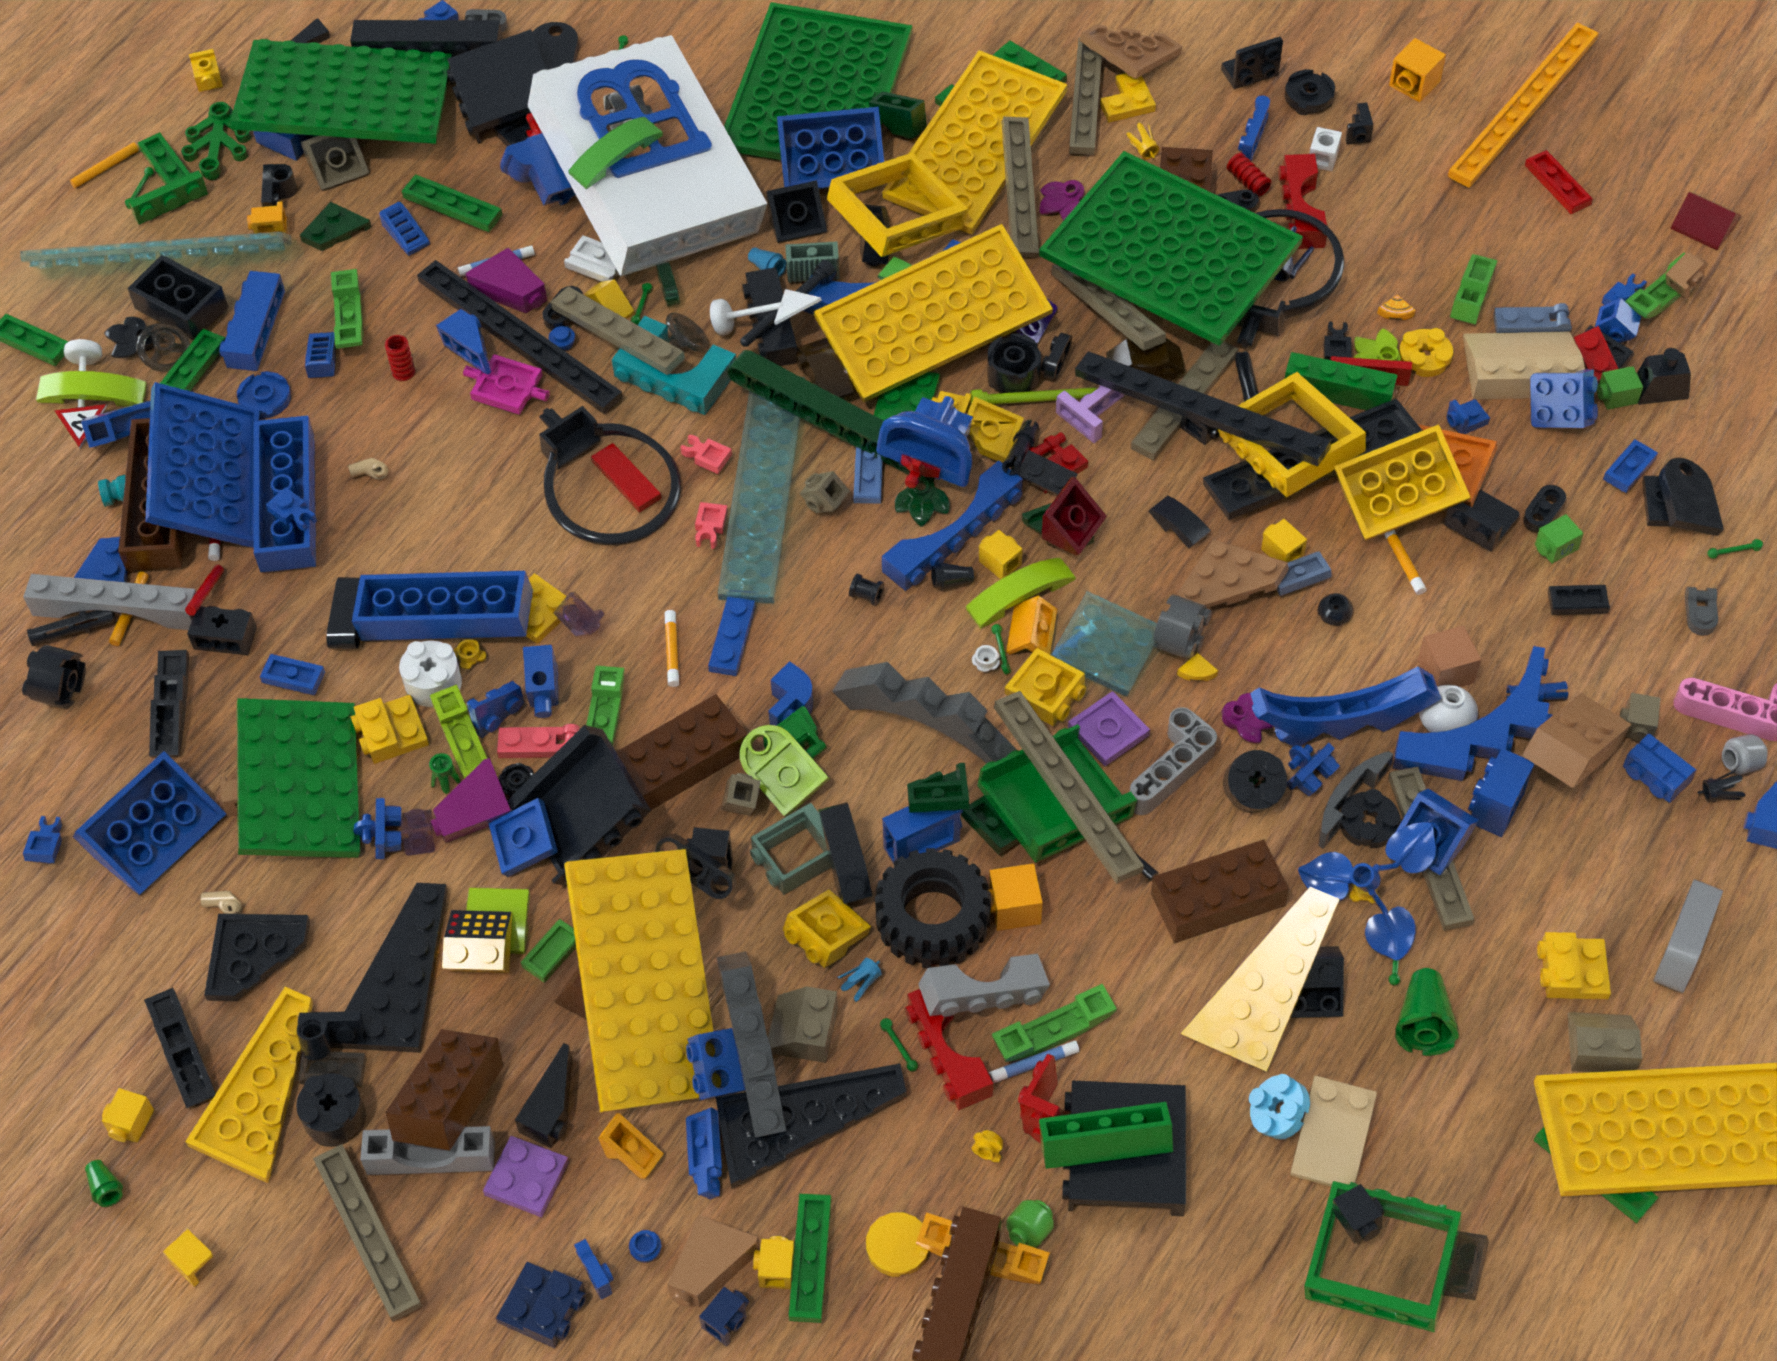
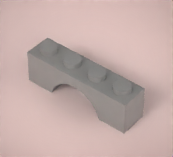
M1038 954L1010 957L1000 973V979L997 981L981 982L965 975L955 964L927 968L918 985L929 1015L947 1017L963 1011L976 1013L985 1008L998 1007L999 1009H1004L1013 1004L1021 1003L1032 1005L1042 999L1050 983Z
M490 1126L465 1127L449 1151L393 1141L390 1129L363 1130L360 1160L367 1175L493 1171L495 1139Z

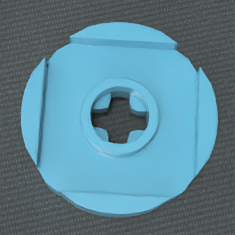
M1286 1074L1276 1075L1267 1079L1259 1088L1253 1089L1249 1095V1103L1251 1104L1250 1117L1254 1127L1260 1133L1274 1139H1286L1298 1132L1304 1124L1301 1122L1304 1112L1308 1113L1310 1108V1098L1305 1086ZM1284 1102V1104L1280 1107L1281 1112H1276L1275 1110L1278 1103Z

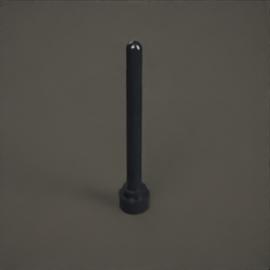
M822 260L815 266L813 276L800 286L796 292L809 294L819 284L829 283L837 276L836 269L829 261ZM778 309L773 310L741 338L740 343L743 347H748L774 324Z

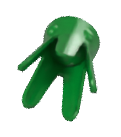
M439 753L430 759L429 767L432 770L431 787L435 786L436 777H438L442 791L448 794L450 791L449 775L457 784L461 783V779L455 771L454 765H452L451 757L445 753Z

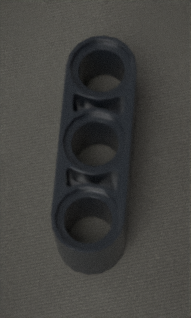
M337 578L326 633L327 647L329 649L359 648L361 639L352 623L360 578Z
M669 834L657 843L655 852L664 851L665 842L674 843L678 850L686 849L688 868L691 859H697L702 863V873H694L689 868L690 881L709 896L715 899H723L735 889V874L677 834ZM717 876L724 877L728 882V889L725 891L717 889L714 885V878Z

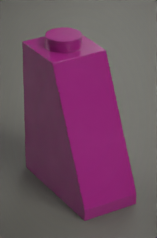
M509 248L504 249L466 272L467 282L493 301L527 314L547 301L545 284Z
M490 757L484 759L433 809L435 819L430 820L436 836L442 835L445 843L489 827V822L511 812Z

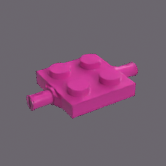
M493 354L489 361L491 373L488 375L468 365L463 370V376L476 379V384L470 392L471 400L520 415L527 401L532 397L546 402L550 396V391L536 387L543 376L542 369Z

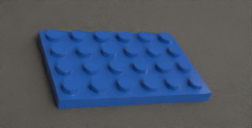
M155 382L151 388L145 522L253 548L254 421H259V409Z

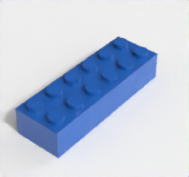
M308 415L254 421V556L260 572L316 567V522L313 523L310 519L303 520L307 528L303 532L297 527L294 520L286 525L268 512L265 505L286 487L303 499L307 506L306 509L315 514V441Z
M526 571L360 575L352 623L361 641L526 637L533 589Z

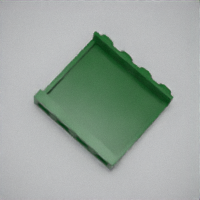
M1077 724L1068 729L1063 728L1052 737L1113 823L1117 825L1133 817L1137 803L1136 797L1131 791L1122 795L1078 739L1080 726ZM1023 749L1012 751L1007 757L996 762H988L980 768L978 788L1035 863L1085 840Z

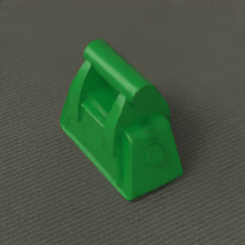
M804 706L777 725L788 731L803 749L806 746H810L805 751L812 759L827 749L825 743L818 738V729L807 708ZM763 737L765 750L768 745L767 738Z

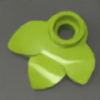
M1384 328L1379 331L1376 340L1355 337L1354 346L1358 354L1353 358L1400 361L1401 356L1397 349L1398 341Z

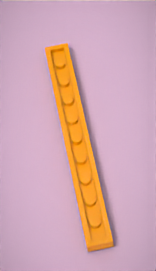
M1577 22L1449 169L1448 177L1470 188L1596 42L1599 32Z

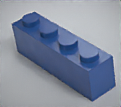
M250 271L247 280L242 283V294L240 300H237L235 303L233 319L228 322L226 339L220 344V355L224 358L227 368L258 371L285 293V288L280 274Z

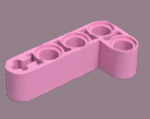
M1686 678L1681 682L1674 698V707L1678 712L1746 734H1754L1759 738L1769 741H1777V723H1775L1777 722V683L1774 685L1768 700L1696 678Z

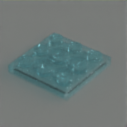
M1086 591L1051 656L1084 672L1086 678L1128 697L1154 648L1153 645L1156 644L1153 638L1157 623Z

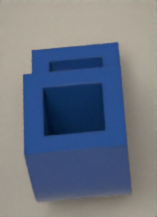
M789 661L771 679L772 695L779 701L768 711L770 725L777 726L802 706L807 708L809 714H811L813 709L811 680L803 670Z

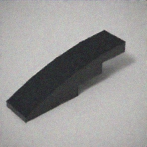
M187 650L158 651L157 675H154V700H151L150 757H158L163 751L170 757L180 756L188 689L189 652Z
M170 988L144 999L186 1108L189 1109L212 1099L216 1094L175 989Z

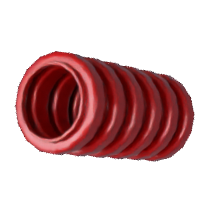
M1243 153L1235 154L1228 161L1227 171L1232 173L1239 182H1242V185L1247 187L1248 190L1256 193L1258 197L1268 191L1272 183L1271 179L1266 177V174L1261 172Z
M402 335L390 336L385 341V349L392 376L398 381L410 380L415 375V367L409 342Z

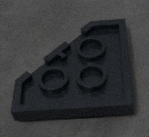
M218 914L204 994L206 1000L238 1001L305 949L310 925L309 916Z

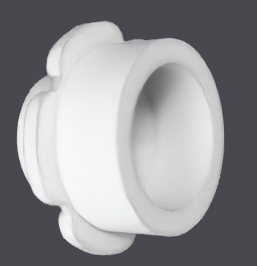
M983 645L977 648L972 656V663L977 666L979 671L988 672L995 670L999 666L1000 661L998 659L1000 655L994 647Z

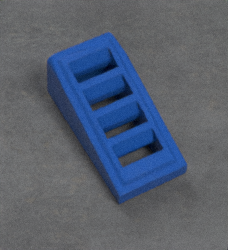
M400 201L380 211L379 215L382 226L408 256L430 245V241ZM417 236V239L407 244V241Z
M334 332L309 334L305 358V369L308 378L335 376L336 347Z

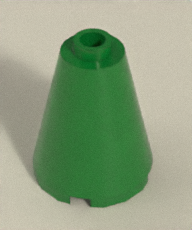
M1422 968L1415 971L1411 976L1395 1028V1038L1398 1044L1408 1052L1413 1053V1049L1422 1050V1055L1425 1056L1443 1054L1455 1046V1041L1459 1037V1029L1442 975L1431 968Z

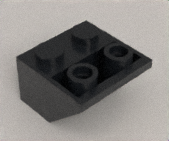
M1338 946L1320 947L1290 1018L1343 1017L1344 957Z

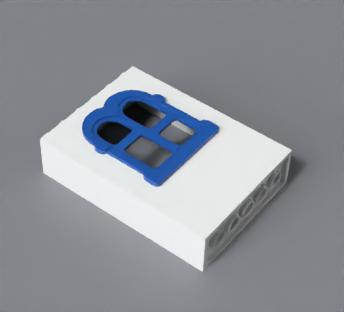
M672 35L663 38L658 37L642 44H633L621 50H611L603 55L587 57L582 61L571 64L565 63L560 67L541 70L533 74L528 107L620 277L759 232L767 202ZM642 77L652 78L659 84L671 107L655 113L644 114L630 91V82ZM612 88L621 95L627 108L602 116L595 109L591 100V94L596 90ZM639 117H646L653 124L677 118L689 138L687 141L667 147L661 146L658 140L654 141L649 145L650 152L631 158L623 157L607 168L606 176L587 190L568 174V170L579 157L595 142L609 133L606 127L612 124Z

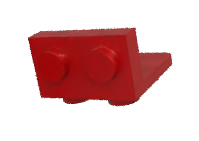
M1047 1054L1043 1061L1037 1062L1033 1070L1031 1083L1029 1086L1022 1088L1018 1097L1024 1133L1031 1135L1039 1143H1041L1039 1119L1060 1116L1059 1106L1048 1102L1058 1084L1055 1056Z

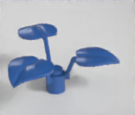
M1429 822L1408 825L1396 831L1389 838L1385 852L1390 859L1396 861L1393 864H1375L1371 867L1366 863H1359L1353 867L1351 861L1345 855L1338 852H1328L1298 868L1299 875L1308 889L1312 887L1336 897L1340 901L1348 896L1349 884H1354L1362 891L1368 892L1383 914L1373 915L1368 920L1365 928L1366 940L1376 952L1395 961L1401 960L1411 949L1415 939L1416 926L1413 916L1404 907L1398 906L1390 911L1387 910L1375 891L1381 881L1379 871L1396 869L1400 865L1404 871L1411 874L1427 870L1436 857L1434 826Z

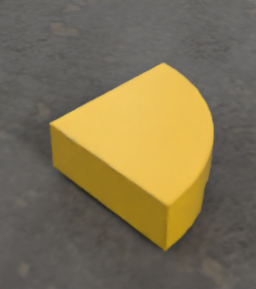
M1197 653L1178 669L1177 675L1188 681L1190 679L1209 681L1218 676V670Z

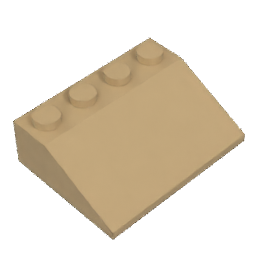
M1570 331L1463 334L1472 398L1476 400L1531 398L1530 377L1532 374L1575 373L1585 369L1582 354Z

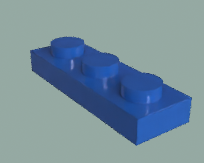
M727 597L708 664L709 672L737 676L756 607L754 600Z

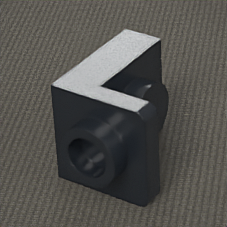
M1367 102L1357 103L1356 114L1352 115V123L1347 125L1345 138L1347 145L1371 142L1374 124Z
M1182 416L1180 428L1202 444L1206 445L1213 438L1217 439L1219 437L1218 429Z

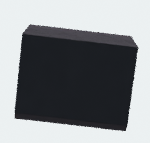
M817 180L766 191L768 217L777 242L827 232Z

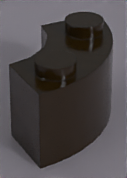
M827 338L797 347L798 354L795 355L797 365L808 376L811 383L838 397L854 392L849 375Z
M1167 338L1166 342L1144 351L1133 341L1126 339L1106 352L1108 359L1168 381L1174 380L1176 376L1185 372L1180 346Z

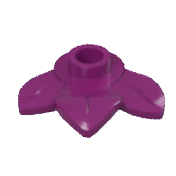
M1069 180L1065 183L1054 181L1044 185L1040 189L1041 194L1045 197L1040 203L1039 212L1041 215L1060 212L1061 218L1064 221L1083 199L1085 190L1082 183L1077 180Z
M1250 693L1240 695L1237 701L1226 703L1222 709V721L1227 727L1236 729L1244 740L1260 743V730L1274 727L1255 716L1252 710L1253 701Z

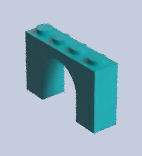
M644 316L638 326L669 343L667 325ZM712 345L700 363L692 370L680 374L669 373L666 375L620 348L612 358L614 377H617L620 381L631 383L640 387L645 392H652L669 402L685 406L690 411L706 415L731 381L727 370L736 360V354Z

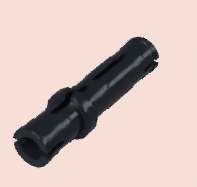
M1026 420L1022 424L1021 430L1015 434L1013 446L1002 463V470L1007 473L1009 468H1011L1009 475L1018 473L1023 459L1029 448L1034 446L1035 436L1039 432V425L1036 421L1031 427L1032 420Z
M81 611L77 616L33 629H27L31 645L36 646L40 643L60 639L79 632H92L93 628L115 623L116 617L113 611ZM93 618H98V620H94L77 626L75 625L79 622H83ZM65 626H68V627H69V628H67V629H63V630H60V631H56V632H53V633L46 634V632L51 631V630H55V629L62 628V627H65Z

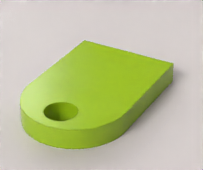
M760 726L752 730L742 742L740 761L744 771L752 776L753 779L761 780L759 788L784 817L794 812L830 780L793 736L779 726ZM758 737H765L768 740L766 749L761 752L755 751L753 749L754 740Z

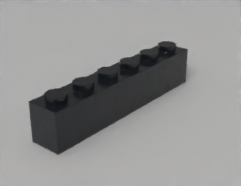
M354 20L350 42L352 47L393 48L395 50H405V52L408 50H418L420 52H430V54L440 51L452 54V57L502 40L503 35L500 20Z

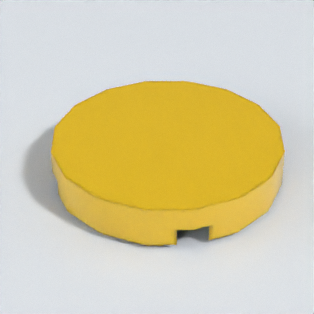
M904 1212L889 1213L879 1217L870 1226L866 1236V1252L871 1264L880 1273L891 1277H901V1275L908 1273L910 1275L917 1272L925 1264L930 1252L916 1244L922 1222L915 1216Z

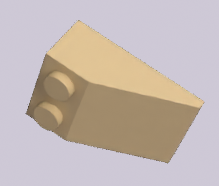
M1314 1076L1309 1095L1310 1108L1308 1113L1305 1112L1304 1124L1301 1128L1290 1175L1327 1186H1332L1333 1181L1349 1185L1350 1182L1355 1183L1377 1092Z

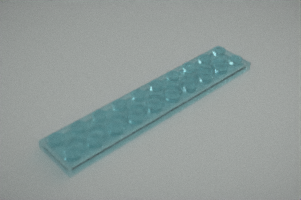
M269 232L20 251L21 262L30 263V267L44 269L53 268L52 263L63 265V267L79 266L78 261L89 263V265L105 264L104 259L114 261V263L130 262V257L140 259V261L156 260V255H164L169 259L182 258V253L192 257L208 256L207 251H212L213 254L218 255L234 254V249H239V252L258 253L261 247H265V250L284 251L285 246L292 245L290 234Z
M749 391L718 587V600H727V597L754 600L757 603L774 604L801 418Z

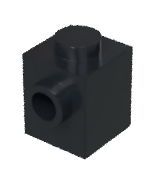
M1362 1184L1333 1199L1334 1214L1354 1244L1361 1240H1371L1380 1233L1382 1229V1215H1384L1383 1207L1376 1197L1370 1198Z

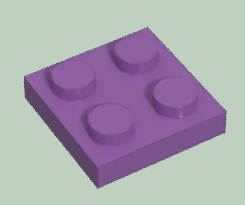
M1113 691L1068 721V728L1077 724L1080 726L1078 739L1104 766L1150 735V729Z
M510 1136L483 1189L484 1196L542 1218L569 1163L568 1157Z

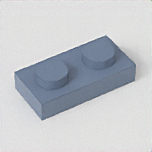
M1320 551L1288 562L1289 570L1276 590L1282 596L1331 578V568Z

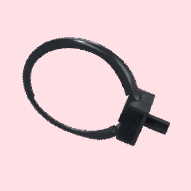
M1272 209L1255 213L1264 218H1295L1316 227L1329 238L1334 249L1335 264L1332 275L1327 283L1310 295L1289 300V305H1285V301H1281L1277 310L1253 304L1237 324V326L1242 327L1237 343L1242 344V347H1252L1258 331L1279 336L1286 319L1315 309L1325 302L1337 288L1344 270L1343 249L1333 231L1319 219L1303 212L1288 209Z
M581 406L563 419L552 408H545L543 410V414L539 418L548 427V429L539 434L541 451L548 459L544 472V495L550 513L564 530L590 543L622 545L648 537L669 520L680 498L681 479L675 461L662 445L645 433L630 426L615 423H597L596 419L584 406ZM602 436L630 437L648 444L662 456L671 476L670 495L660 513L650 522L637 529L622 533L595 532L577 525L561 510L554 493V477L557 469L559 470L601 442L600 437Z

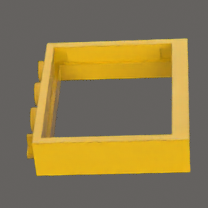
M913 152L831 179L827 200L881 257L963 229L968 208ZM907 177L939 210L886 228L854 194Z
M1298 372L1238 406L1260 415H1265L1293 399L1338 439L1337 442L1331 444L1330 450L1319 466L1302 461L1287 470L1261 445L1218 429L1219 436L1223 438V442L1228 443L1240 458L1245 459L1252 465L1256 473L1262 474L1273 488L1276 487L1286 497L1335 470L1334 466L1351 460L1366 451V432Z

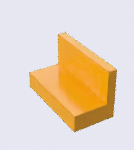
M1039 595L1015 605L1006 653L1011 655L1025 648L1033 653L1038 648L1050 654L1058 609Z

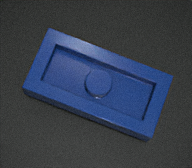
M1634 439L1605 472L1603 480L1627 493L1656 460L1658 452Z
M270 654L260 679L264 684L315 695L324 677L325 669L321 665Z

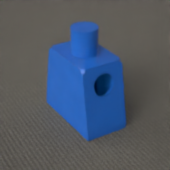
M552 645L523 647L525 689L530 707H534L535 717H550L552 715V706L559 704L558 665Z

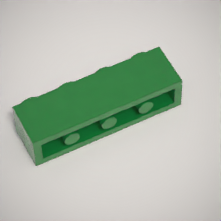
M1294 352L1290 354L1285 372V378L1298 372L1332 403L1361 410H1369L1391 401L1397 379V374Z
M1167 1102L1039 1119L1041 1148L1046 1169L1173 1152L1172 1123Z

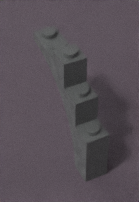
M889 662L845 670L832 691L850 710L869 709L885 711L910 718L942 732L965 746L986 764L1005 758L1009 753L1017 750L985 717L988 710L970 692L947 696L929 677L906 681Z
M746 951L716 957L734 1033L755 1138L784 1132L786 1127L770 1042L766 1034L761 1003L757 995L751 962Z

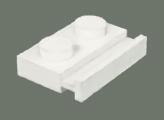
M584 235L570 252V257L564 260L565 268L601 282L612 280L614 276L618 275V271L602 242Z

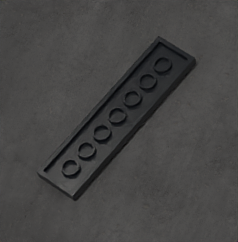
M1397 398L1349 417L1366 432V451L1358 456L1423 431ZM1325 428L1312 433L1331 440V444L1338 441ZM1272 449L1268 451L1287 470L1302 462V460ZM1246 460L1203 477L1204 487L1228 520L1286 497L1276 487L1273 488L1262 474L1256 473L1252 465ZM1335 470L1329 472L1328 474L1317 479L1316 481L1300 489L1299 491L1337 476Z

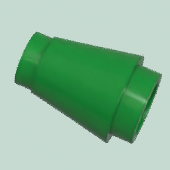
M94 1160L88 1163L85 1167V1172L93 1202L101 1207H110L119 1202L123 1195V1185L104 1165L103 1161Z

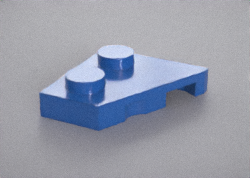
M120 537L100 538L74 578L127 583L128 571H126L118 553Z
M514 681L504 684L499 689L486 692L487 699L478 702L473 698L466 702L472 724L477 735L481 738L485 737L489 732H494L503 720L510 714H515L524 703L521 687Z

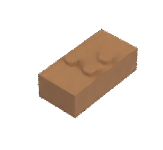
M1581 693L1537 728L1522 756L1574 788L1617 751L1632 724Z

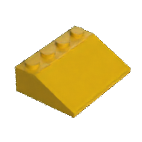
M1439 424L1334 466L1336 477L1365 541L1471 499Z

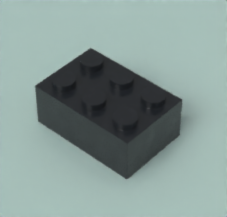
M161 255L127 288L136 310L192 340L197 337L202 329L206 330L228 308L222 286L164 255Z

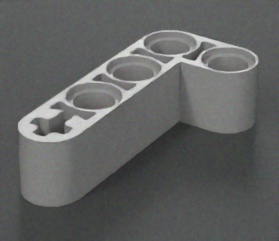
M1176 708L1170 713L1167 734L1168 738L1175 745L1131 783L1130 791L1137 799L1134 813L1137 815H1147L1214 756L1217 740L1215 730L1188 708ZM1178 760H1185L1187 762L1183 763L1179 762ZM1163 777L1168 780H1160L1158 778Z
M1696 879L1693 880L1653 982L1680 993L1684 992L1701 954L1723 890Z

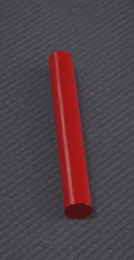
M221 565L213 567L186 606L185 612L188 615L193 616L196 614L224 573V568Z

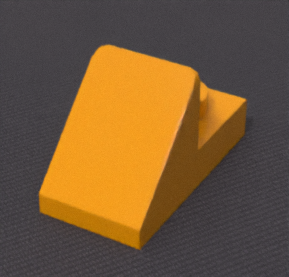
M616 1113L598 1137L606 1157L609 1159H619L640 1179H646L664 1154L620 1113Z

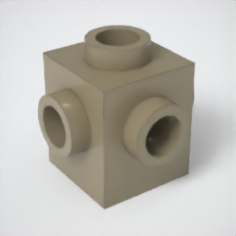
M831 471L811 475L805 481L806 486L800 492V495L806 501V505L817 514L836 510L850 490L835 472Z

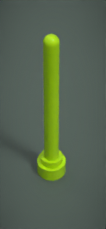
M1097 388L988 394L987 392H982V389L970 390L971 403L975 396L995 405L1056 401L1057 396L1064 390L1073 398L1082 399L1085 395L1093 393Z

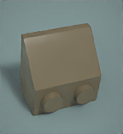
M316 136L300 142L309 167L321 190L369 173L356 138Z
M806 986L778 995L768 1036L772 1054L826 1063L838 1010L837 991Z
M1568 1012L1571 1071L1610 1072L1637 1070L1642 1060L1640 1030L1631 1015Z

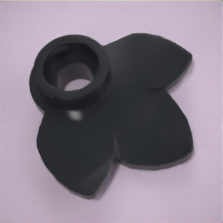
M126 317L124 324L112 325L104 332V335L109 340L117 343L111 354L113 358H128L136 355L139 350H151L157 340L155 330L146 326L144 320L139 317Z

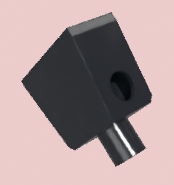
M1667 348L1664 354L1645 358L1637 372L1643 385L1638 405L1689 398L1691 371L1685 354L1675 348Z

